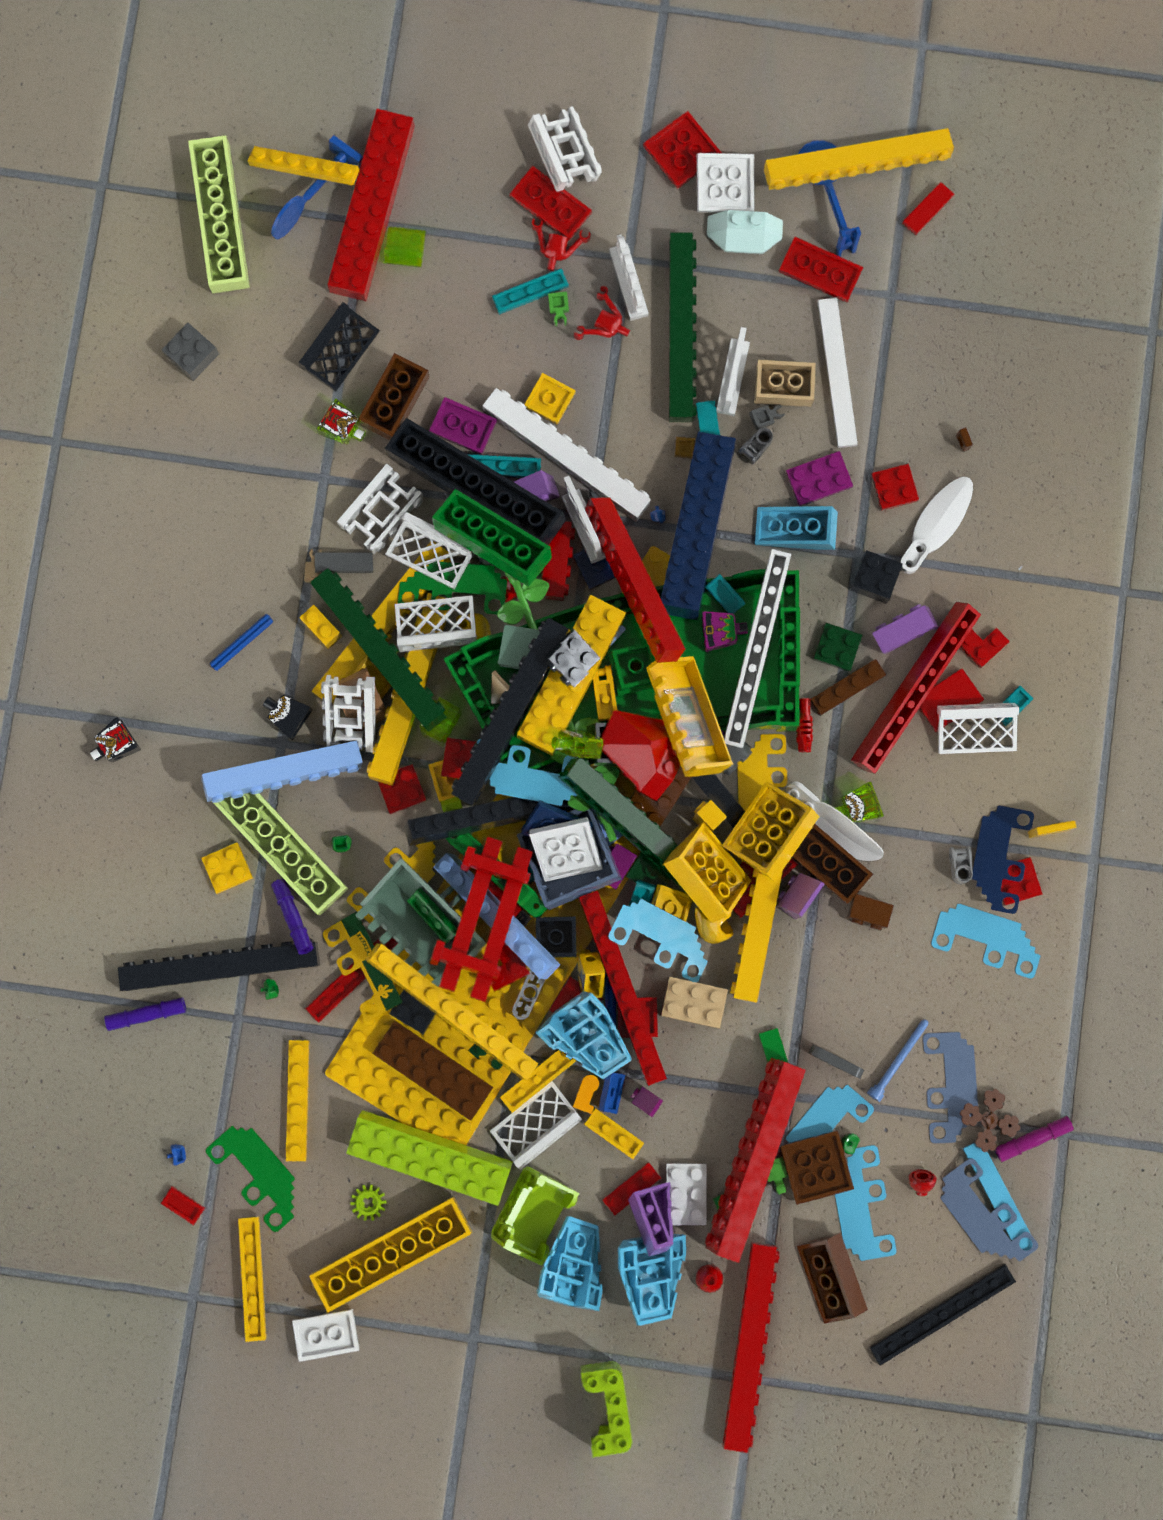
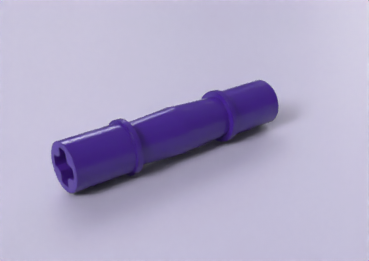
M285 879L274 881L271 887L291 932L290 937L294 941L298 954H306L313 950V945L307 933V928L304 927L300 913L293 901L294 896L291 894Z
M181 997L161 1001L160 1004L106 1015L104 1020L107 1031H112L124 1027L129 1028L133 1024L149 1022L162 1017L166 1019L170 1016L186 1013L187 1009L185 1000Z

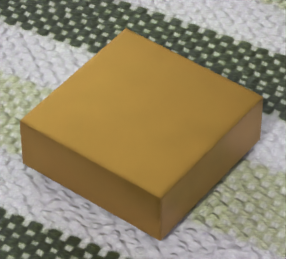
M676 437L675 457L692 458L695 438Z

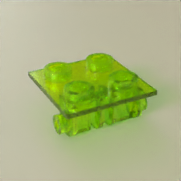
M388 227L386 247H384V263L422 267L426 230Z

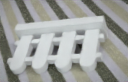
M620 234L617 235V246L609 248V252L629 319L632 321L646 317L649 313L628 244L625 242L624 236Z

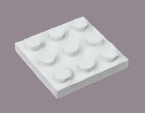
M698 153L697 212L754 211V154Z
M588 817L529 830L545 882L603 870Z

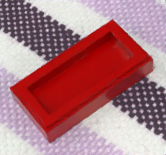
M171 1186L160 1203L192 1225L196 1224L206 1208L174 1186Z

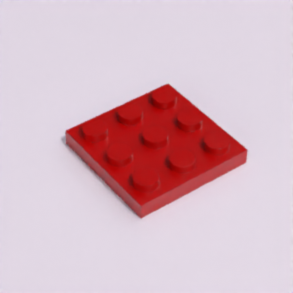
M689 111L682 114L643 143V147L677 189L697 175L698 153L722 154Z

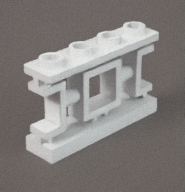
M573 106L569 107L567 111L565 109L561 110L559 114L560 120L548 122L545 114L541 116L536 114L532 116L528 124L556 192L562 191L565 186L571 187L574 182L572 177L584 174L587 182L591 180L594 182L597 181L601 174V166L594 156L593 147L587 140L586 131L582 128L579 115L575 112ZM569 126L571 132L564 133L562 128ZM554 130L556 136L550 138L547 131ZM570 141L574 153L563 156L558 143ZM583 159L585 165L578 167L576 161ZM569 163L571 169L564 172L562 165Z
M388 464L382 468L337 521L339 527L344 531L346 530L347 533L351 534L355 528H358L369 537L364 546L373 554L377 551L380 552L386 545L385 541L397 533V527L403 523L406 512L410 513L414 508L417 509L423 502L422 492L418 491L414 486L406 493L395 484L400 476ZM386 482L394 489L389 497L379 491ZM400 495L409 501L402 511L394 503ZM380 499L393 508V511L383 522L370 513ZM361 511L369 518L364 526L354 520ZM375 524L384 530L377 540L369 532Z
M327 675L325 682L321 684V693L325 694V698L322 699V710H325L322 723L323 726H326V730L323 733V741L329 747L340 744L341 740H357L359 749L366 747V752H373L374 745L376 744L375 677H366V681L358 678L357 686L339 685L338 677L331 679V675ZM332 688L333 695L344 696V698H335L334 705H332ZM362 689L364 690V707L363 700L352 699V696L361 697ZM340 708L357 709L358 719L340 717ZM333 720L334 727L345 728V730H336L335 737L333 736ZM363 722H365V739L363 731H353V728L362 729Z

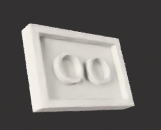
M666 1163V1183L670 1182L672 1225H706V1164Z
M353 1309L292 1321L299 1362L360 1350Z

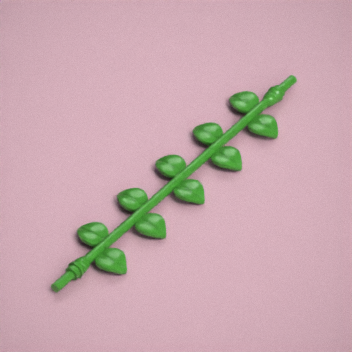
M505 573L509 582L514 587L519 602L513 600L503 604L498 611V619L507 624L514 625L519 623L523 616H525L528 627L538 630L527 600L530 602L541 601L547 593L549 583L544 580L535 579L529 587L525 584L521 586L520 581ZM583 718L577 721L574 726L571 720L567 730L583 735V738L570 735L571 741H560L558 746L563 749H556L553 756L550 755V758L563 764L564 758L568 755L558 750L584 751L579 739L587 742V726L601 722L593 718ZM598 766L594 769L604 775V779L613 785L620 773V770L615 766ZM571 795L570 800H568V806L575 810L587 811L591 808L578 795ZM596 812L597 819L605 828L609 842L617 840L612 825Z

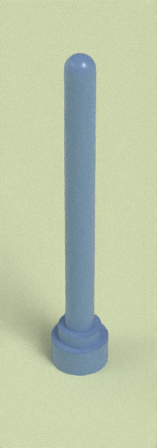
M926 1019L919 1023L879 1083L868 1090L867 1094L874 1100L880 1102L884 1097V1088L928 1026Z

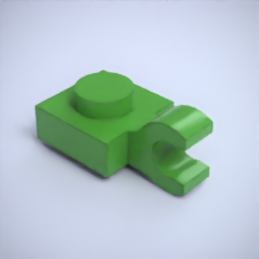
M780 1157L774 1160L768 1182L774 1181L777 1194H782L786 1192L782 1178L788 1176L783 1158Z

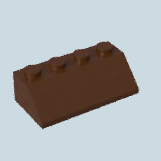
M841 1232L826 1235L797 1246L824 1324L856 1318L868 1310Z

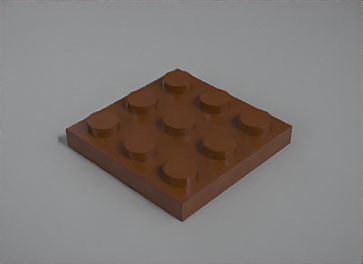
M838 1130L780 1145L796 1205L854 1190Z

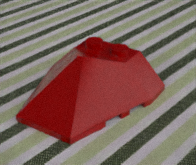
M613 710L597 746L613 764H616L623 771L622 774L633 782L635 788L640 793L657 801L673 782L681 765L676 750H673L665 724L660 719ZM687 730V737L683 739L684 742L689 741V734Z

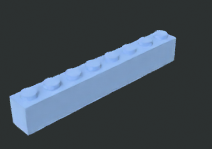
M356 740L204 773L201 780L207 802L218 803L227 797L235 799L250 792L251 794H258L268 788L276 790L286 784L291 786L298 785L304 780L317 781L322 776L335 777L345 771L353 773L361 768L363 761Z
M446 853L436 863L434 868L467 901L475 875L470 870L467 872L460 869L462 861L455 854ZM487 889L479 916L492 928L500 901ZM513 916L505 943L539 979H548L560 966L559 962Z

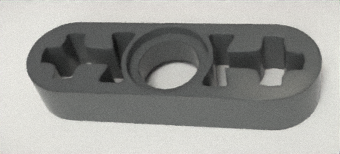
M812 1045L809 1051L810 1055L861 1079L864 1069L816 1045Z

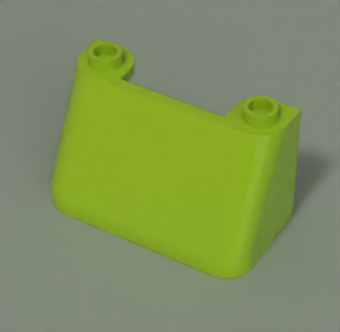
M530 1166L525 1167L493 1226L491 1238L504 1249L543 1266L550 1253L546 1241L563 1208L569 1209L577 1203L579 1193Z

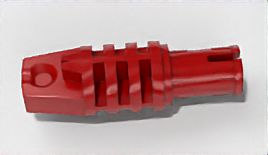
M809 698L799 699V727L796 730V742L798 743V752L801 753L811 752L813 742V718L810 716L811 699Z

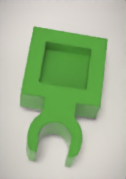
M567 292L548 293L550 314H556L554 318L555 326H558V319H563L564 326H566L567 318L564 313L569 312Z

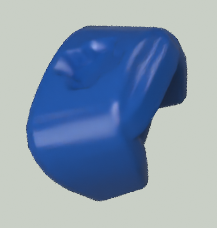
M656 506V510L650 512L651 520L660 524L666 521L665 510H661L659 506Z
M172 1144L170 1146L172 1154H167V1158L173 1157L172 1164L174 1166L184 1163L186 1160L184 1146Z

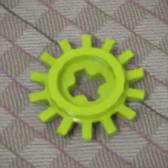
M363 1185L364 1191L361 1192L358 1188L356 1189L358 1196L352 1194V1198L356 1199V1201L350 1202V1205H356L352 1212H359L357 1218L364 1215V1221H367V1217L370 1216L373 1221L374 1214L380 1217L381 1214L378 1211H385L381 1204H385L387 1201L381 1200V1197L385 1196V1194H378L379 1187L373 1191V1185H370L369 1190ZM371 1197L374 1206L365 1208L364 1198L369 1199Z

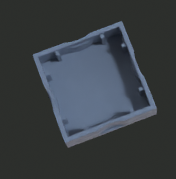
M593 808L587 811L573 810L568 813L581 818L588 817V820L593 822L591 830L603 870L545 882L531 838L521 833L517 834L521 847L533 851L529 864L533 870L535 883L544 906L549 910L622 880Z

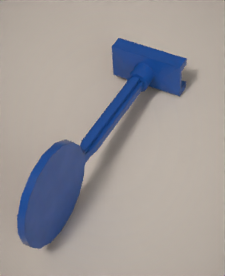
M333 135L329 139V150L336 155L334 161L357 165L360 170L363 156ZM317 179L308 188L303 197L295 196L285 204L273 223L271 230L273 238L281 239L291 231L300 218L305 203L326 183V180Z
M823 140L812 141L805 144L798 154L837 147L833 143ZM829 179L813 183L824 185L839 227L836 254L841 256L842 251L850 249L851 253H855L861 231L859 227L851 229L847 227L832 184L836 180Z

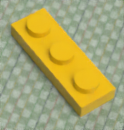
M596 1108L584 1124L631 1159L635 1158L644 1145L643 1141Z

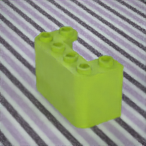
M615 1361L581 1365L584 1389L590 1393L604 1391L609 1424L599 1425L598 1434L595 1437H591L593 1457L627 1452L632 1446V1436L621 1366Z

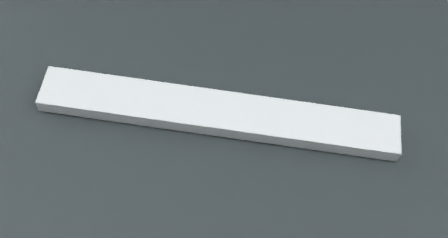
M837 298L818 300V309L838 448L857 446Z

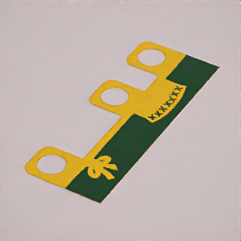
M356 911L324 930L323 937L329 947H334L347 939L352 950L339 957L337 965L343 975H348L361 967L375 995L363 1002L359 1007L364 1019L369 1022L402 1003V1000L392 980L365 960L375 946L362 921L355 916ZM333 929L338 930L340 933L339 939L335 942H331L328 939V933ZM347 957L352 958L354 961L353 967L349 970H345L342 967V961ZM369 1003H373L377 1007L376 1013L372 1016H368L365 1013V1007Z

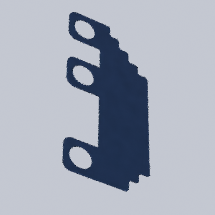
M999 805L996 812H990L989 817H982L973 866V877L971 879L977 880L976 886L982 888L981 893L986 895V901L992 904L991 910L1015 914L1018 910L1019 896L1001 892V885L1003 879L1017 882L1023 880L1024 863L1007 860L1006 858L1012 828L1030 830L1032 828L1034 814L1031 811ZM1020 814H1026L1029 816L1030 822L1026 826H1021L1017 822V817ZM1011 865H1017L1020 867L1021 873L1017 877H1012L1008 874V868ZM1004 898H1013L1015 906L1012 909L1004 908L1002 905Z

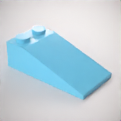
M833 506L758 507L755 545L835 550L838 512Z

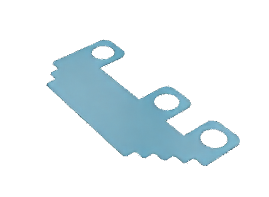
M513 745L510 748L507 764L498 763L490 777V786L495 787L496 794L538 802L542 801L558 806L562 805L563 800H570L571 795L577 796L573 790L558 778L560 774L528 768L530 749L527 747ZM516 750H522L526 755L525 760L521 763L515 762L513 759V753ZM566 756L564 758L562 771L571 759L577 757Z
M640 899L638 904L633 902L630 906H622L609 933L611 941L619 945H625L634 929L661 943L654 957L656 964L664 968H670L677 953L688 957L682 971V976L692 982L699 981L708 961L703 958L704 952L700 950L701 943L697 942L698 935L694 933L696 930L695 926L643 899ZM618 927H622L626 931V936L622 940H617L614 937V931ZM662 951L670 952L671 959L668 963L660 961L659 955ZM690 965L698 967L699 973L696 977H690L687 974V969Z
M957 904L956 909L950 908L947 913L940 912L931 942L934 948L949 951L955 934L987 944L983 962L995 968L1003 966L1007 951L1019 954L1015 969L1016 974L1029 979L1034 978L1041 956L1035 953V947L1030 946L1031 940L1025 938L1026 932L1021 930V923L962 904ZM938 935H947L949 938L948 945L944 947L939 946L936 941ZM991 951H998L1000 953L1001 959L998 963H991L989 961L988 955ZM1024 961H1029L1033 965V970L1029 974L1023 973L1020 969L1021 963Z
M846 1085L843 1089L836 1087L835 1090L827 1087L787 1135L786 1140L791 1143L831 1132L847 1112L859 1122L864 1123L874 1112V1107L849 1085ZM859 1104H865L868 1107V1113L864 1117L856 1114L855 1109Z
M874 1145L856 1148L855 1153L847 1158L854 1190L835 1194L846 1249H852V1254H858L861 1261L893 1256L897 1251L894 1237L892 1235L874 1237L868 1203L881 1201L886 1198L884 1182L882 1180L864 1182L862 1168L874 1167L880 1164L878 1148ZM867 1150L873 1151L876 1155L875 1161L872 1163H867L863 1159V1154ZM874 1184L882 1188V1193L879 1197H872L869 1193V1188ZM884 1239L892 1243V1249L886 1253L882 1252L879 1248L880 1242Z

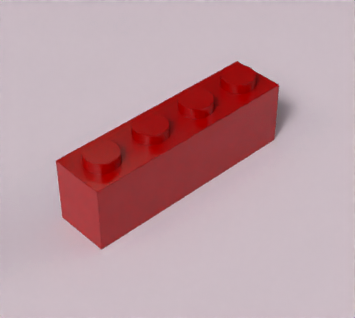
M565 521L549 544L552 559L544 567L542 580L549 583V588L543 599L564 601V596H568L569 584H566V577H570L571 573L568 558H572L573 555L570 539L574 540L575 528H572V522Z

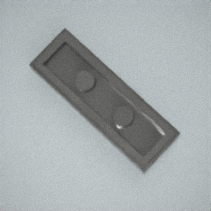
M315 552V573H322L327 568L332 573L335 571L337 573H373V553Z

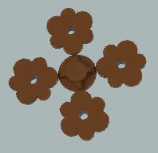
M997 1089L985 1091L983 1103L988 1106L989 1111L983 1115L979 1112L978 1106H973L970 1103L965 1104L964 1109L960 1111L961 1121L964 1125L976 1126L977 1122L980 1121L981 1125L986 1128L983 1132L977 1133L978 1138L975 1140V1145L981 1148L983 1152L996 1149L995 1142L997 1137L993 1135L991 1129H994L997 1124L1001 1128V1133L1011 1138L1015 1137L1016 1131L1020 1130V1125H1018L1019 1119L1016 1116L1004 1115L1003 1119L998 1121V1117L993 1113L997 1109H1002V1103L1005 1101V1096L999 1093Z

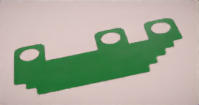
M437 562L430 563L427 567V570L431 573L440 571ZM440 562L442 570L453 566L450 562ZM468 564L455 589H452L416 571L414 577L407 578V582H400L398 604L404 603L402 595L405 592H412L415 597L413 602H417L419 589L432 590L431 600H435L440 594L445 595L447 598H452V592L485 595L484 612L497 615L499 610H490L488 603L492 599H497L500 601L501 607L505 604L507 580L501 579L500 573H495L494 566ZM454 570L443 573L445 580L451 583L456 577ZM446 604L437 610H449L450 606Z
M231 1126L207 1147L206 1154L215 1164L222 1163L229 1155L234 1154L254 1178L242 1190V1196L251 1206H256L269 1195L276 1206L264 1216V1222L273 1232H278L294 1218L291 1212L294 1208V1205L291 1203L294 1196L291 1191L295 1188L292 1185L295 1177L253 1128L245 1131L244 1128L236 1130L234 1126ZM220 1145L224 1148V1155L221 1158L213 1157L212 1149L214 1146ZM251 1187H256L260 1191V1196L256 1200H251L247 1196V1192ZM274 1213L282 1216V1223L279 1226H273L269 1221L270 1216Z

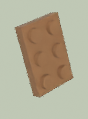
M367 668L339 680V685L357 686L358 678L366 681V677L371 676ZM375 687L376 723L387 718H385L386 707ZM362 689L361 697L352 696V699H360V700H363V707H364V690ZM336 695L337 698H344V696ZM343 709L347 718L358 719L357 709ZM363 722L362 729L353 728V731H361L365 729V722Z

